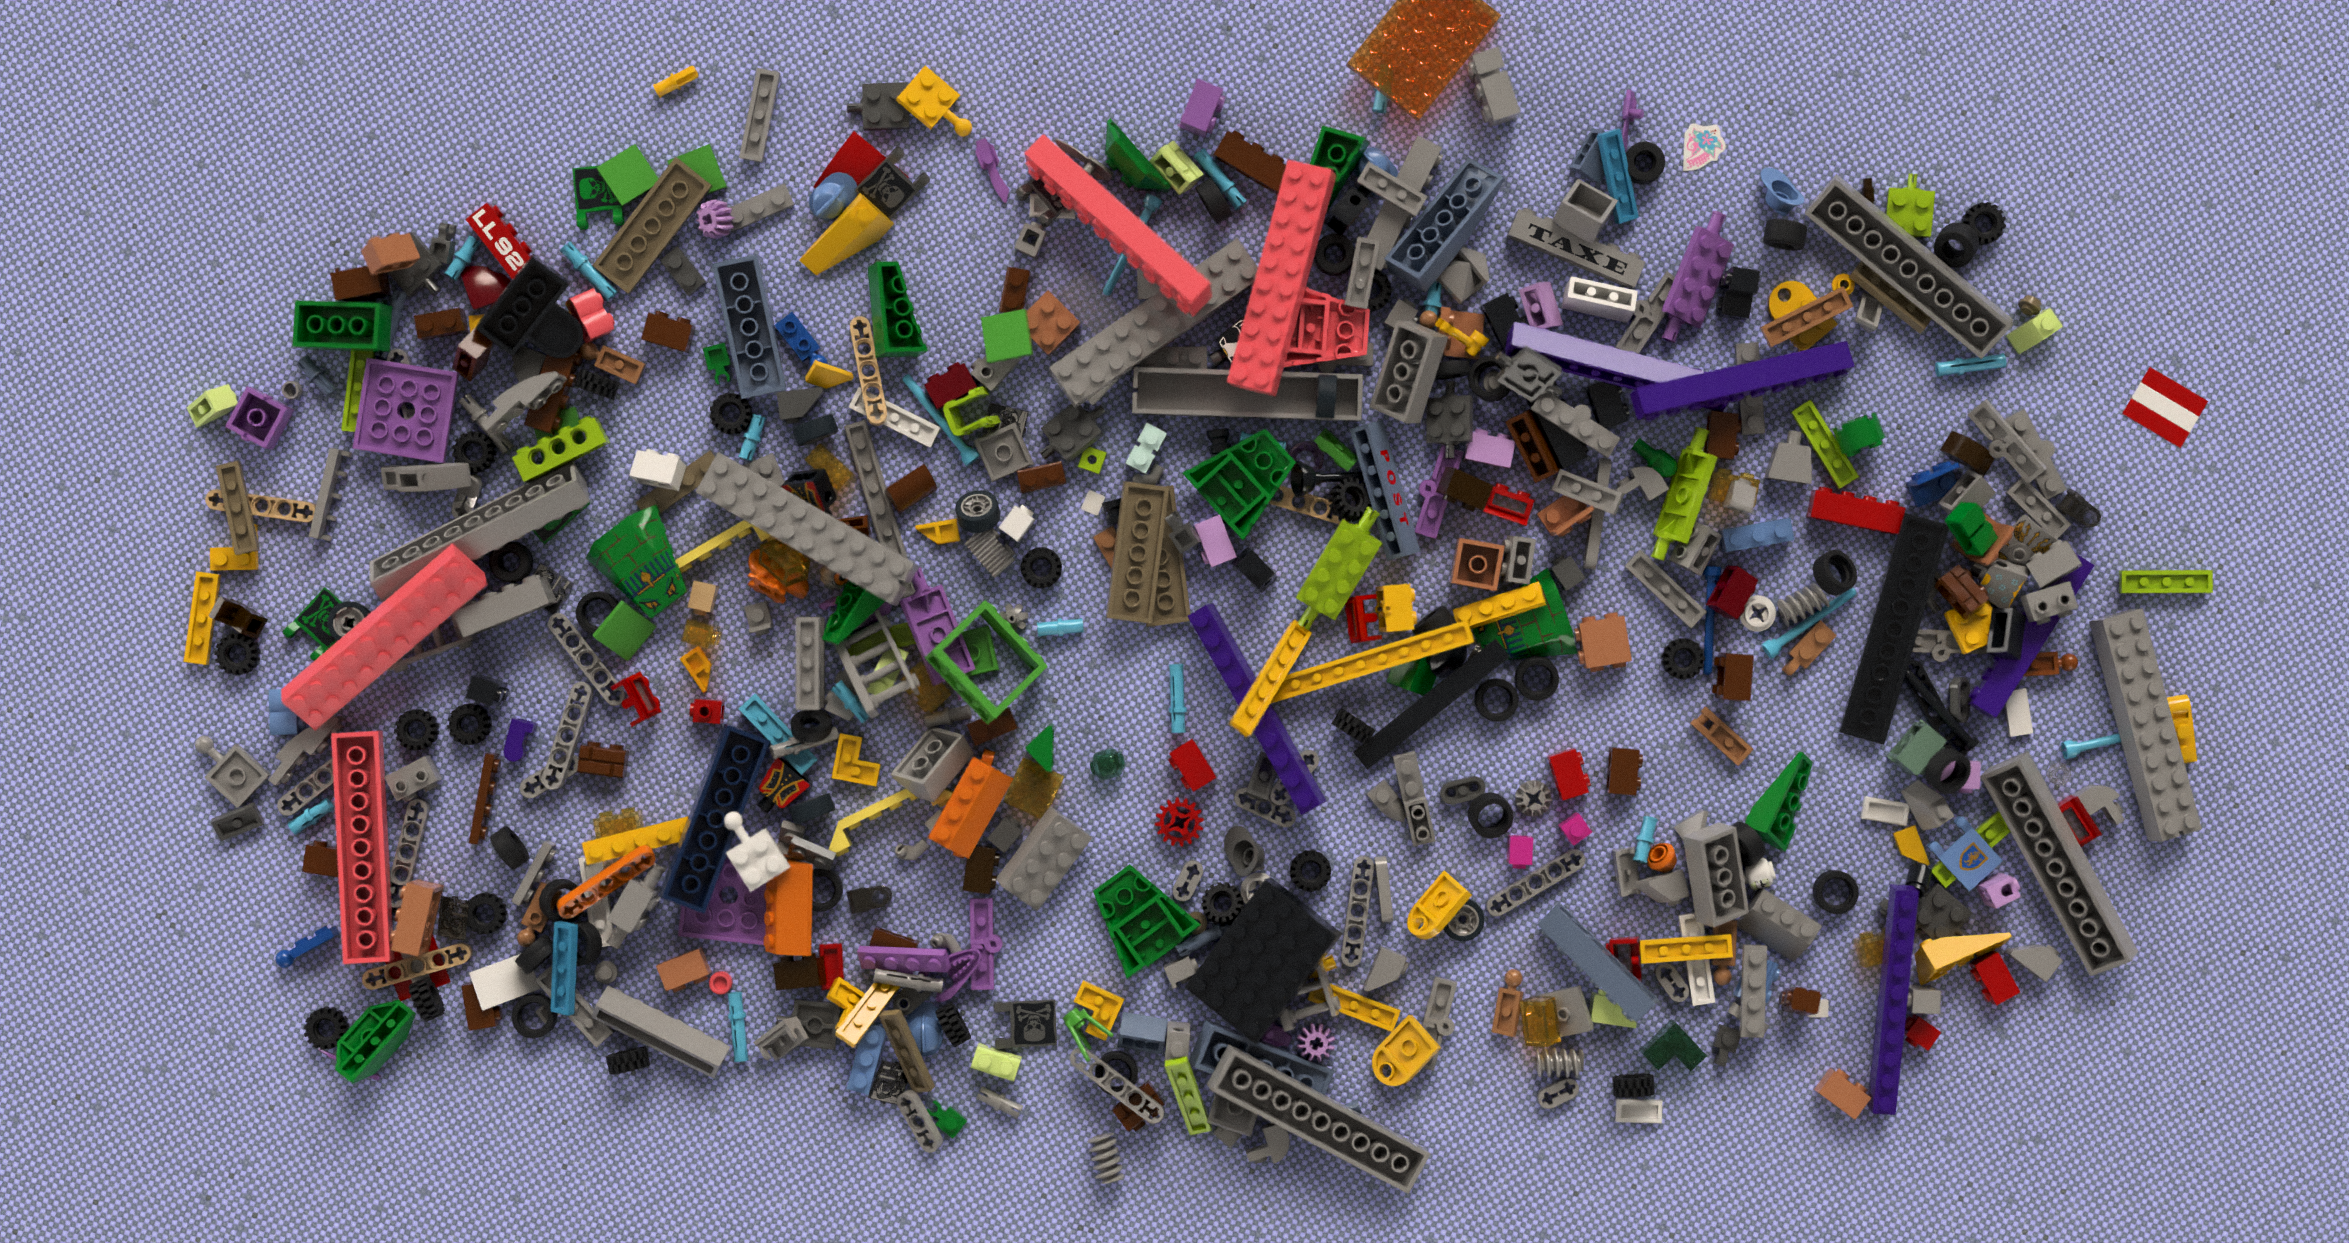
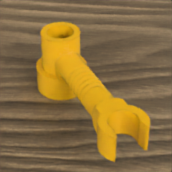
M1439 318L1435 324L1439 329L1466 345L1464 350L1473 357L1490 340L1477 330H1474L1469 337L1442 318Z

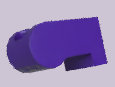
M517 717L511 719L503 751L507 760L515 762L526 756L528 734L536 732L538 723Z

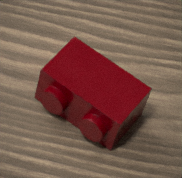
M956 362L947 367L948 372L940 376L939 373H936L927 378L928 383L924 384L938 410L942 409L947 402L951 400L957 401L968 395L970 390L977 388L965 363L960 365L959 362Z
M1727 565L1706 605L1725 618L1738 620L1745 610L1749 597L1754 594L1755 586L1759 580L1739 566Z

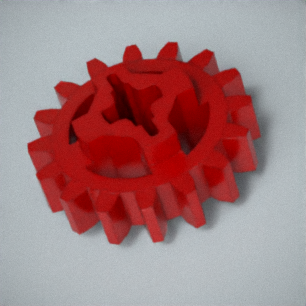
M1176 797L1175 803L1168 799L1167 807L1160 806V809L1163 811L1162 814L1156 813V817L1160 818V821L1155 822V826H1161L1157 833L1158 835L1165 834L1164 842L1171 839L1172 846H1174L1176 841L1179 842L1181 847H1183L1186 840L1189 844H1192L1191 837L1198 839L1199 835L1196 831L1203 830L1199 822H1203L1204 818L1198 817L1202 810L1194 809L1195 802L1190 805L1187 804L1188 798L1186 797L1183 802H1180L1179 797ZM1177 807H1185L1190 811L1187 813L1179 812ZM1169 811L1171 814L1170 822L1164 825L1165 815ZM1176 816L1186 818L1183 822V827L1180 828L1179 825H1173L1176 821ZM1195 819L1194 828L1189 832L1188 824ZM1173 830L1178 831L1183 837L1173 836L1169 832Z

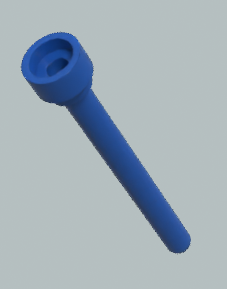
M1706 566L1703 571L1705 580H1707L1706 603L1716 586V580H1719V576H1721V567ZM1706 605L1703 673L1711 675L1715 611Z

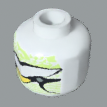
M1764 857L1752 866H1744L1745 884L1749 883L1750 888L1753 890L1769 887L1773 884V879H1776L1772 861L1768 862Z

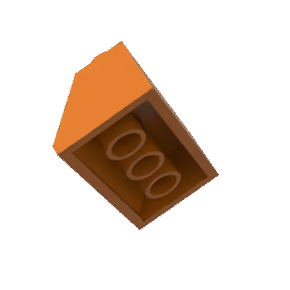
M973 756L928 838L969 859L1014 778Z
M786 859L791 867L766 882V890L764 892L766 902L764 923L766 928L763 939L765 951L777 955L811 956L813 864Z

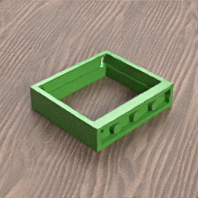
M986 600L979 604L924 657L987 725L996 719L1048 667L1044 663L1042 656L1035 653L1029 647L1026 639L1019 636L1013 630L1011 623L1004 620L997 613L995 606ZM979 615L1032 670L997 707L943 651Z

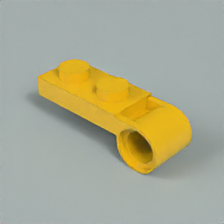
M2187 694L2167 697L2184 763L2197 761L2189 697Z

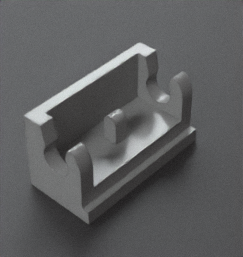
M1635 847L1612 850L1618 895L1621 897L1628 896L1629 894H1641V891L1634 884V882L1640 881L1637 862L1633 861Z
M795 1016L782 1020L755 1040L754 1044L759 1048L764 1059L767 1061L771 1059L767 1051L769 1050L776 1061L809 1037L798 1017Z

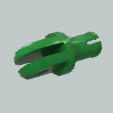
M1641 438L1631 448V450H1634L1647 460V467L1656 470L1662 477L1669 478L1676 473L1678 469L1676 460L1663 449L1655 450Z

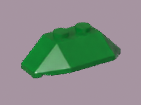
M1110 118L1107 121L1106 164L1112 171L1118 170L1121 173L1122 177L1120 179L1129 189L1133 187L1136 191L1169 192L1171 190L1170 184Z
M399 999L368 1007L338 1040L335 1070L352 1084L374 1075L407 1039L416 1013Z

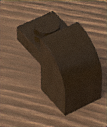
M1951 431L1940 449L1951 460L1965 465L1969 470L1984 477L1995 459L1989 454L1990 451L1987 448L1954 431Z
M219 596L208 615L213 620L230 625L239 633L258 639L268 621L263 615L245 604Z

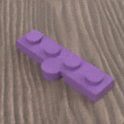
M1441 445L1431 479L1422 481L1418 488L1420 495L1424 497V501L1414 529L1415 533L1433 539L1437 538L1448 502L1443 500V495L1437 493L1436 490L1446 467L1459 469L1464 452L1454 449L1455 459H1445V446Z
M970 898L971 949L976 948L982 954L979 965L971 974V990H994V953L1000 951L1003 941L999 935L994 934L993 898Z
M859 946L857 951L861 969L876 970L878 968L881 970H896L906 974H913L914 971L949 972L950 969L946 949Z

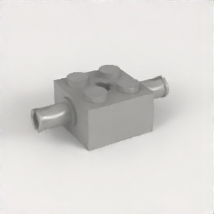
M654 863L644 880L638 876L631 879L607 918L608 921L616 925L611 936L606 941L612 947L619 949L628 933L631 934L636 930L643 929L649 919V916H647L648 911H651L652 908L654 909L661 898L658 897L660 889L655 887L663 872H665V869L660 865Z

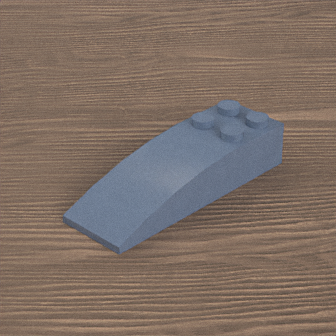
M1468 157L1384 258L1390 273L1426 293L1471 236L1505 178Z
M756 254L713 263V272L741 399L787 390L760 255Z
M1205 1019L1189 1059L1190 1064L1194 1068L1213 1074L1227 1046L1231 1045L1324 1095L1334 1074L1333 1069L1314 1061L1311 1062L1307 1058L1265 1041L1255 1045L1239 1031Z

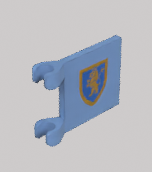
M1958 816L1954 819V823L1964 834L1945 851L1938 842L1933 840L1927 844V848L1970 892L2003 860L1964 817Z

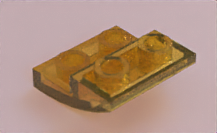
M1023 757L1003 802L1041 819L1052 805L1064 776L1054 771L1047 772L1041 765Z

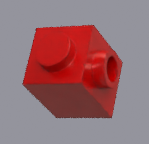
M694 699V703L690 704V717H693V722L722 724L725 701Z
M1915 1014L1912 1017L1909 1016L1905 1021L1904 1035L1907 1036L1905 1041L1915 1048L1920 1045L1929 1051L1942 1033Z

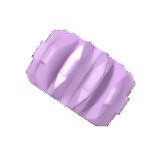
M717 199L710 200L701 204V209L696 211L699 215L696 221L700 223L698 230L703 231L704 236L720 239L730 234L729 229L734 227L731 223L734 217L730 214L732 209L727 207V202Z
M1310 1023L1311 1031L1303 1027L1302 1031L1306 1035L1297 1036V1039L1304 1041L1298 1043L1297 1048H1305L1301 1052L1302 1057L1310 1053L1309 1061L1312 1062L1314 1055H1317L1318 1062H1321V1054H1324L1327 1058L1330 1057L1326 1049H1335L1332 1044H1328L1335 1041V1037H1327L1331 1033L1330 1028L1322 1032L1323 1024L1320 1023L1318 1029L1315 1030L1314 1023ZM1319 1037V1041L1322 1044L1316 1045V1048H1314L1310 1041Z

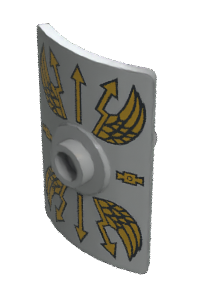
M2022 515L2012 526L2015 528L2012 532V538L2001 547L1997 558L2026 566L2030 562L2029 558L2038 552L2046 553L2050 550L2049 546L2058 541V539L2038 526L2027 515Z

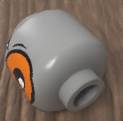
M826 566L820 569V580L831 590L835 588L840 590L850 581Z

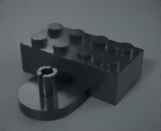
M535 254L529 257L475 327L476 330L512 357L526 339L554 358H566L573 355L580 348L583 341V329L578 319L556 303L570 285V281Z

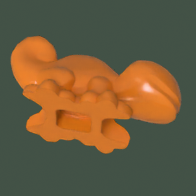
M763 549L753 550L749 554L748 566L752 573H749L748 577L752 580L749 581L748 586L753 588L754 591L765 594L773 599L774 602L782 604L786 601L784 596L786 592L799 599H804L807 596L809 583L803 575L793 573L788 576L782 564L773 561L767 562L768 556Z

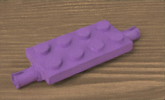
M1713 211L1707 228L1696 226L1662 308V311L1668 314L1669 319L1664 334L1661 337L1666 341L1675 343L1679 330L1684 324L1698 329L1702 326L1721 275L1734 247L1733 243L1719 235L1723 222L1727 217L1721 212Z
M920 567L911 580L915 589L914 595L901 599L899 602L934 686L946 680L924 657L958 623L942 584L932 588L928 586ZM960 633L943 651L966 675L967 672L976 668L962 633ZM956 692V694H957V696H958V700L963 699V698Z

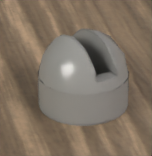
M287 381L282 386V394L287 399H297L303 393L301 384L296 381Z

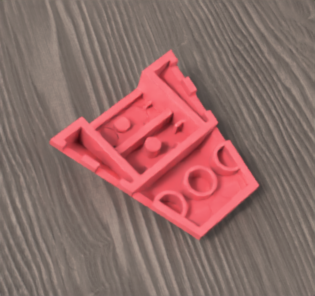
M1306 286L1284 367L1367 355L1370 309L1344 305L1345 300L1331 297L1323 292H1317Z

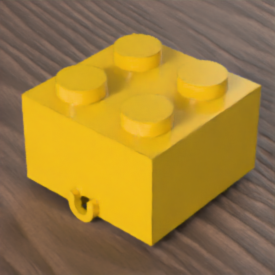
M1410 584L1375 587L1377 595L1375 612L1378 613L1379 632L1414 630V625L1417 624L1416 611L1412 610V602H1415L1414 588H1411Z

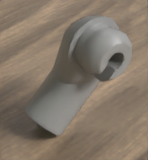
M1154 464L1149 474L1143 476L1136 474L1132 478V482L1156 485L1165 469Z
M936 933L930 940L932 947L948 948L951 954L963 951L951 934Z

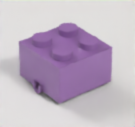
M1196 79V84L1180 124L1177 126L1203 138H1206L1207 133L1212 134L1217 119L1214 117L1215 113H1220L1225 103L1223 89Z
M247 386L225 427L241 435L240 438L245 441H252L265 449L273 450L294 409L266 393Z

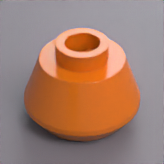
M1659 843L1653 846L1649 852L1647 865L1651 869L1662 873L1671 871L1677 863L1673 846L1669 843Z

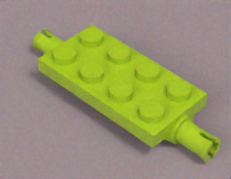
M1695 427L1690 445H1687L1686 449L1681 451L1677 462L1678 469L1672 477L1652 534L1657 537L1650 556L1652 558L1665 561L1670 542L1677 541L1688 544L1718 458L1703 451L1705 441L1710 432L1706 429Z
M1367 507L1359 523H1355V525L1344 519L1341 520L1296 594V599L1307 605L1306 610L1298 620V624L1302 627L1304 625L1305 629L1310 630L1319 613L1328 616L1334 621L1336 620L1382 545V541L1370 534L1371 527L1380 515L1378 511H1373V508Z

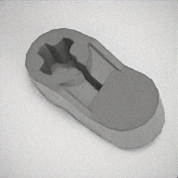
M470 474L472 485L458 488L451 510L455 519L475 509L482 490V480L479 476Z

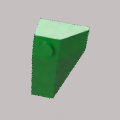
M850 580L844 586L842 595L837 596L835 604L838 606L835 613L829 617L822 640L838 645L886 600Z
M1800 751L1753 805L1745 819V823L1757 832L1762 841L1786 852L1797 824H1793L1796 810L1800 811L1802 804L1799 803L1801 791L1806 789L1813 763Z

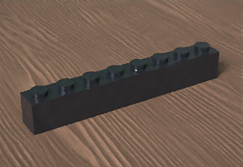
M1508 293L1481 306L1504 354L1507 334L1513 323L1527 324L1524 317H1519L1516 311L1518 304L1513 296L1509 297ZM1526 399L1529 407L1531 408L1535 400L1531 402ZM1534 412L1561 469H1565L1588 457L1586 452L1589 450L1586 444Z

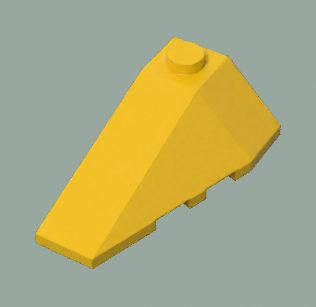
M859 193L803 254L799 261L815 275H818L879 241L894 225V222L864 195Z
M2010 932L1942 937L1934 941L1930 938L1919 944L1920 948L1914 954L1920 985L1922 986L1946 975L1947 971L1956 966L1955 964H1958L1959 968L1971 961L1975 954L1977 957H1981L2001 947L2012 937Z

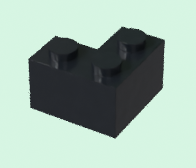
M1733 266L1725 271V274L1721 275L1720 287L1723 289L1722 296H1718L1716 302V310H1719L1718 316L1739 320L1749 319L1752 298L1757 294L1761 271Z

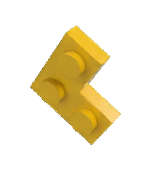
M254 524L258 539V524ZM233 547L210 548V570H258V551L235 555Z
M840 733L831 778L877 786L881 764L859 760L863 737Z
M840 977L834 980L826 996L828 1000L844 1009L835 1027L836 1030L839 1029L865 995V993Z
M1083 980L1073 1002L1093 1010L1094 1012L1091 1017L1111 1031L1125 998ZM1091 1022L1088 1023L1085 1032L1106 1041L1108 1035Z

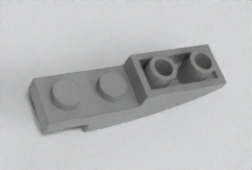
M550 372L531 377L514 385L492 402L497 410L481 425L486 431L495 435L503 432L512 419L524 412L525 407L532 410L542 407L551 394L558 392L563 387V383L567 378L557 372Z
M469 463L385 465L380 468L384 490L421 492L462 488L472 485Z
M342 716L330 718L316 731L309 727L292 738L275 756L282 763L268 780L275 786L282 783L286 784L292 778V770L296 765H302L307 759L306 753L316 755L325 751L329 745L327 741L331 734L340 732L343 728L341 723L345 718Z
M1412 751L1392 756L1413 846L1435 842L1416 753Z

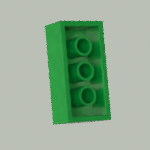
M295 300L292 346L308 350L390 352L392 306L381 303Z

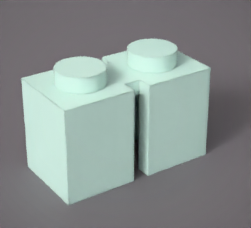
M1146 423L1137 440L1140 446H1134L1125 464L1146 475L1155 458V455L1151 453L1152 451L1158 453L1167 433Z

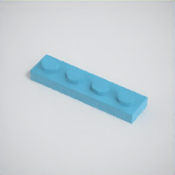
M756 693L739 708V711L767 740H770L772 745L788 741L789 738L794 737L791 730ZM809 749L799 751L797 755L783 756L800 775H803L818 760Z

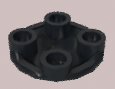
M1463 645L1427 656L1426 663L1430 665V669L1435 676L1446 678L1464 664L1467 656V646Z

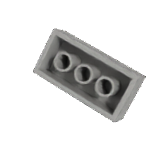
M1397 320L1369 407L1404 423H1420L1448 336L1412 321Z
M532 575L522 579L523 584L521 585L512 583L502 587L501 593H497V591L480 596L481 601H467L454 612L463 637L477 635L557 603L548 578Z
M1050 806L997 876L996 880L1004 889L1038 911L1092 837L1083 828Z
M1718 822L1683 836L1696 922L1716 927L1748 914L1749 908L1736 827Z

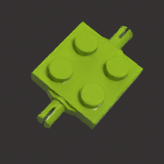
M1910 173L1908 174L1907 187L1888 188L1886 215L1914 238H1930L1935 191L1916 188L1918 174L1913 175Z

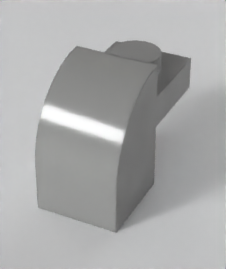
M1645 466L1628 470L1632 479H1629L1628 476L1616 483L1618 487L1614 489L1625 495L1638 487L1646 502L1669 490L1662 476L1656 470Z
M2088 785L2072 794L2073 796H2078L2090 816L2101 809L2111 824L2118 825L2125 820L2121 815L2123 810L2117 802L2113 803V800L2120 795L2110 787Z
M1271 1122L1262 1125L1267 1143L1246 1150L1249 1162L1261 1163L1267 1160V1156L1271 1155L1275 1164L1287 1154L1290 1143L1288 1131Z

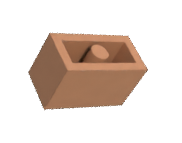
M393 233L386 238H380V236L373 237L367 241L368 244L361 250L371 275L410 268L421 258L410 233L402 235L400 233Z
M702 947L656 965L665 990L672 989L673 993L685 989V984L694 981V984H698L707 980L706 975L712 972Z
M1829 1068L1814 1090L1856 1120L1871 1099L1866 1094L1868 1089L1858 1082L1855 1085L1849 1082L1848 1078L1850 1076L1838 1068L1837 1071H1834L1832 1068Z

